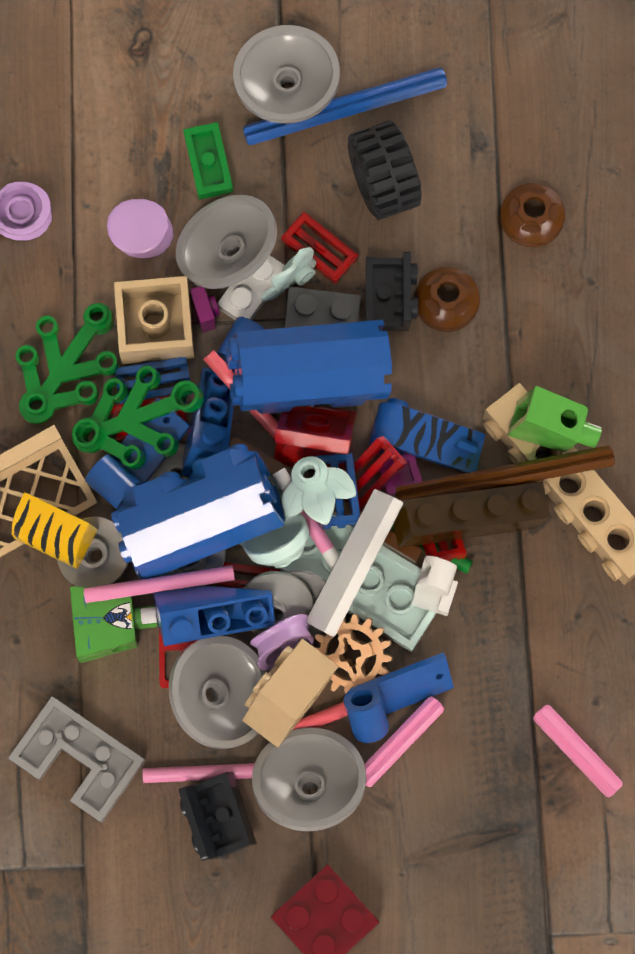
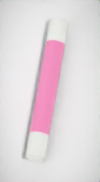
M285 468L272 475L282 492L292 482V478ZM303 510L301 514L307 521L310 531L309 535L331 570H333L340 555L321 524L311 519Z

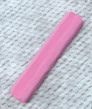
M432 696L428 697L364 764L367 787H372L443 713L444 707L437 699Z
M550 705L543 706L534 715L533 719L536 724L606 797L613 796L622 787L623 783L618 776Z

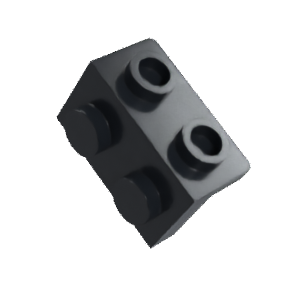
M403 252L402 258L366 257L365 321L383 320L384 327L382 331H409L411 319H417L418 298H411V285H417L418 268L417 263H411V252Z
M226 772L199 784L179 788L181 797L180 808L183 815L188 819L193 834L192 845L202 861L220 859L257 844L233 772Z

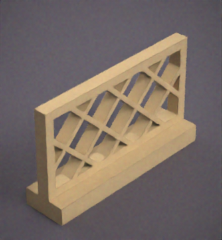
M55 425L0 454V482L7 479L5 488L0 487V492H3L0 503V519L13 522V517L2 515L8 494L21 498L24 494L9 489L13 475L20 471L35 474L30 493L32 496L35 495L40 476L60 481L55 502L42 498L38 499L56 508L68 510L67 513L73 516L98 504ZM58 450L66 461L62 477L42 472L45 457ZM40 460L37 470L27 468ZM69 468L76 481L67 479ZM65 483L80 487L87 499L76 507L59 503ZM18 540L11 543L0 541V546H3L0 548V558L24 545V543Z

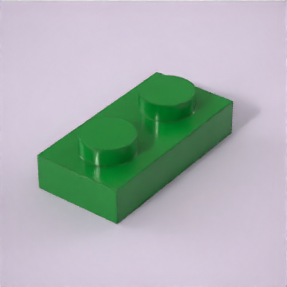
M218 122L183 129L198 199L234 193Z

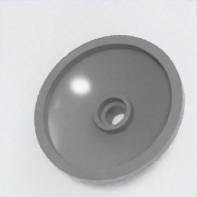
M280 25L257 33L243 45L234 63L233 80L240 101L253 114L270 122L296 123L314 117L330 104L339 86L340 66L334 49L321 35L301 26ZM286 83H291L294 85L292 88L285 89L282 87Z
M248 195L223 197L203 207L188 221L177 241L176 261L182 274L187 276V279L194 285L208 289L228 287L253 275L267 260L276 242L277 222L272 211L263 201Z
M228 636L200 639L187 646L178 656L172 667L169 679V699L174 716L182 729L191 738L207 747L215 749L238 747L249 742L258 734V732L242 721L249 710L244 704L253 693V688L267 670L258 668L259 656L245 643ZM206 690L211 693V701H208L206 698Z
M321 728L295 729L290 732L279 748L269 742L260 752L252 772L253 792L262 811L279 825L298 831L323 830L344 821L359 806L366 788V769L358 750L343 736ZM309 789L317 791L316 793L310 795L304 793L306 790Z

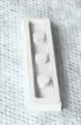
M376 489L373 490L306 623L333 637L336 635L403 506L402 501Z

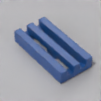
M186 357L121 367L115 373L116 378L124 382L128 390L133 388L136 379L124 381V378L136 376L137 371L146 365L153 367L159 372L181 368L180 372L161 375L160 384L181 380L190 381ZM153 376L145 377L144 382H150ZM174 387L148 391L144 400L171 395ZM127 397L120 404L125 403Z
M353 454L316 456L324 461L325 464H330V468H338V463H344L345 472L350 476L356 488V496L349 498L351 515H344L343 499L335 498L336 516L331 517L328 525L322 524L323 529H330L331 526L345 528L346 525L355 527L360 517Z

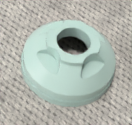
M285 513L286 521H284L283 527L243 542L246 554L253 562L260 565L274 566L275 568L288 566L292 561L301 557L303 548L307 543L310 531L305 517L299 513L288 518Z

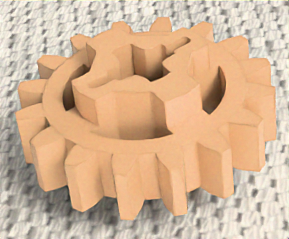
M353 614L351 621L348 623L344 618L336 633L339 636V645L336 651L328 654V647L334 637L329 634L324 635L320 633L314 637L321 643V646L315 649L340 668L348 671L351 678H344L335 672L331 677L333 681L331 690L333 692L342 685L346 694L353 687L376 679L377 674L386 675L389 673V670L383 666V662L392 661L393 656L386 654L384 649L392 643L391 640L382 641L380 639V636L385 631L383 627L375 631L371 628L373 624L372 618H368L364 624L360 623L359 614ZM353 630L365 633L372 641L365 643L356 638ZM347 644L351 645L353 650L359 649L361 652V656L356 658V664H353L351 659L345 660L343 657V653L348 651ZM377 654L375 665L366 676L365 663L370 656Z

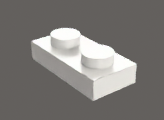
M269 255L264 264L253 275L237 284L229 286L217 303L218 309L234 320L237 317L253 320L266 302L260 297L269 288L273 287L271 278L281 273L285 265Z

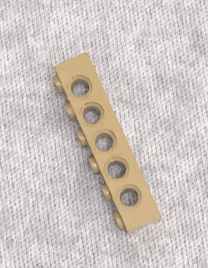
M520 383L485 410L483 417L485 420L484 428L494 440L498 441L501 439L509 449L507 455L514 464L535 460L536 453L542 450L548 451L553 456L577 451L573 446L566 452H560L507 435L517 401L527 393ZM594 470L531 482H543L545 494L556 504L554 507L556 514L565 524H573L580 533L578 539L590 553L595 551L604 561L602 567L612 580L617 581L619 579L623 585H626L635 577V517ZM563 479H571L577 484L578 491L571 494L566 493L561 489L559 482ZM587 507L597 508L602 514V519L597 522L588 520L583 513V509ZM610 535L621 536L626 543V548L623 550L611 548L607 537Z

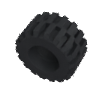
M389 120L350 134L348 137V153L361 195L370 213L377 220H381L420 206L422 191L418 172L407 141L399 127Z

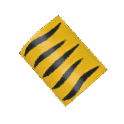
M24 492L14 515L11 534L14 539L78 569L98 530L91 524Z

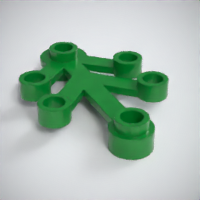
M94 303L86 308L83 314L85 323L62 357L57 338L59 326L56 320L51 316H43L38 319L36 330L43 339L50 374L42 386L36 368L39 363V355L35 348L30 345H24L15 354L16 361L23 369L27 390L20 399L19 410L27 422L42 424L52 418L56 409L78 404L92 405L98 400L99 392L91 381L80 382L74 391L55 393L62 383L99 374L110 376L117 372L119 362L115 354L110 351L99 353L95 360L76 364L95 335L106 334L112 329L114 317L108 306L102 303ZM95 312L103 313L102 319L98 321H93L91 317ZM51 323L54 325L50 332H42V327L45 324ZM26 353H32V354H33V358H32L31 361H29V362H22V361H21V360H22V356H23L24 354H26ZM105 359L113 360V364L109 368L101 367V363ZM90 388L93 390V394L90 397H81V392L84 389ZM35 400L43 401L42 407L38 410L31 409V404Z
M148 365L141 367L136 373V382L128 397L127 385L117 378H111L104 384L103 395L92 416L83 418L74 425L72 430L73 443L77 449L84 453L92 454L102 449L120 458L125 466L131 469H139L146 460L144 451L134 445L126 447L109 437L124 431L153 446L155 451L162 456L171 457L178 451V440L169 433L160 434L143 425V423L178 410L186 413L195 412L204 401L203 391L191 381H181L174 386L170 397L140 408L148 391L159 386L161 382L159 371ZM152 372V380L145 383L144 378L146 374ZM119 385L120 390L118 394L112 396L113 387ZM194 393V400L190 404H186L187 396ZM127 397L119 415L107 420L115 402H121ZM95 430L94 438L88 442V434ZM170 439V447L163 451V442ZM137 452V459L130 463V454Z

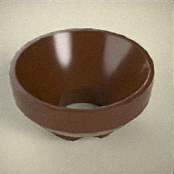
M526 183L514 188L504 199L500 210V223L505 234L513 242L525 247L537 248L552 242L561 232L565 221V209L559 195L553 189L539 183ZM529 200H538L544 205L545 212L540 217H530L524 212V204Z
M449 266L439 267L428 272L420 280L414 298H418V316L430 328L442 332L457 331L470 324L478 312L480 303L479 290L472 277L463 270ZM451 284L458 289L459 296L455 301L447 303L438 297V289L442 285Z

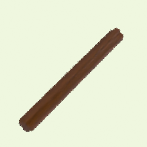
M607 445L398 486L395 489L396 499L403 502L408 499L508 487L611 467L615 464L613 448Z

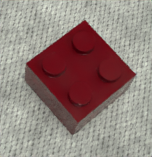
M328 864L271 916V920L302 954H347L380 923Z

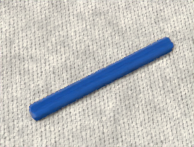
M438 67L334 98L319 114L301 122L285 124L263 119L247 124L243 127L244 137L248 145H254L445 88L447 86V78L443 68Z

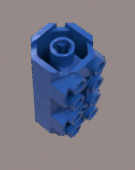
M383 320L235 332L234 338L229 339V347L226 348L228 370L234 369L235 374L233 375V383L230 384L232 406L239 405L241 411L257 410L260 414L290 412L296 406L330 404L335 408L363 405L366 400L387 399L391 393L392 383L384 384V375L392 374V362L387 331H382L384 327Z
M235 444L227 450L210 457L196 460L192 465L193 473L189 479H181L177 472H166L158 478L126 489L124 492L125 501L119 510L111 513L117 531L121 533L123 541L118 543L120 553L126 563L133 562L134 570L140 580L160 576L284 526L286 516L276 486L272 487L268 479L271 474L258 452L249 451L248 447L244 444Z

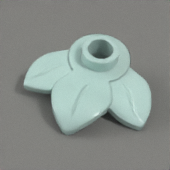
M311 247L300 249L286 263L282 272L271 278L273 287L269 288L260 298L263 301H270L292 285L298 284L301 286L307 283L315 274L316 260L313 258L314 250Z
M309 456L300 459L294 465L291 473L292 482L287 486L282 495V506L288 518L296 516L304 510L311 519L323 525H328L334 511L335 498H353L356 496V488L350 476L343 469L328 468L321 459ZM307 470H316L315 475L313 477H303L304 473Z

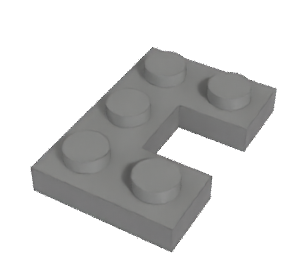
M54 697L49 699L8 758L39 781L42 780L62 750L91 769L70 802L101 823L104 822L145 762V759Z

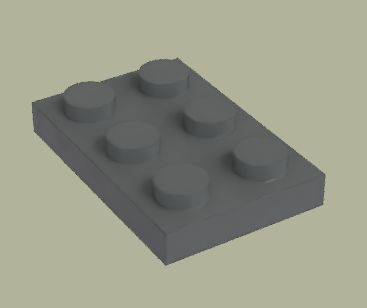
M289 287L284 328L358 322L361 295Z

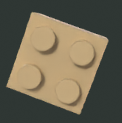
M187 276L114 282L118 345L122 364L156 362L179 357H186V359L195 358Z
M301 639L294 649L287 646L275 661L274 667L269 673L266 672L253 688V693L244 704L249 710L242 721L277 748H279L317 700L339 667L304 639Z

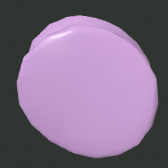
M17 181L5 185L0 190L1 235L13 240H31L39 237L47 230L52 221L51 203L47 193L41 187L30 182Z
M146 199L127 200L117 205L108 216L107 231L109 238L122 252L132 257L151 258L159 256L170 246L174 236L173 226L165 210L153 201Z
M298 614L288 617L251 640L250 644L258 649L259 669L271 670L283 650L287 646L294 649L301 639L313 645L314 638L309 632L310 624L306 623L307 615Z

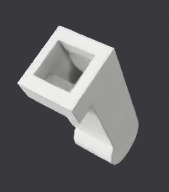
M426 556L416 584L412 605L448 616L458 581L453 580L457 566L438 557Z

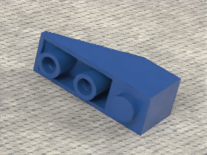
M202 367L198 386L203 391L204 401L198 410L192 412L191 427L188 430L184 448L181 475L187 477L192 475V465L196 460L210 457L229 448L234 408L231 404L230 389L212 369Z
M194 586L153 593L157 622L164 646L275 625L271 590Z

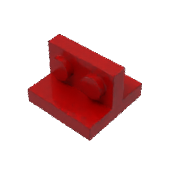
M321 405L293 407L290 412H281L276 428L274 459L284 465L294 467L300 459L309 456L349 454L357 411ZM338 463V468L345 471L344 463Z

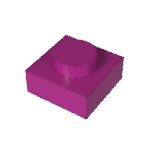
M201 286L190 289L191 301L202 333L216 329L214 317L220 316L214 295L207 296L205 288Z
M409 454L401 455L407 464L385 486L386 494L396 497L395 489L398 486L422 482L415 456ZM392 458L379 470L381 476L394 463Z

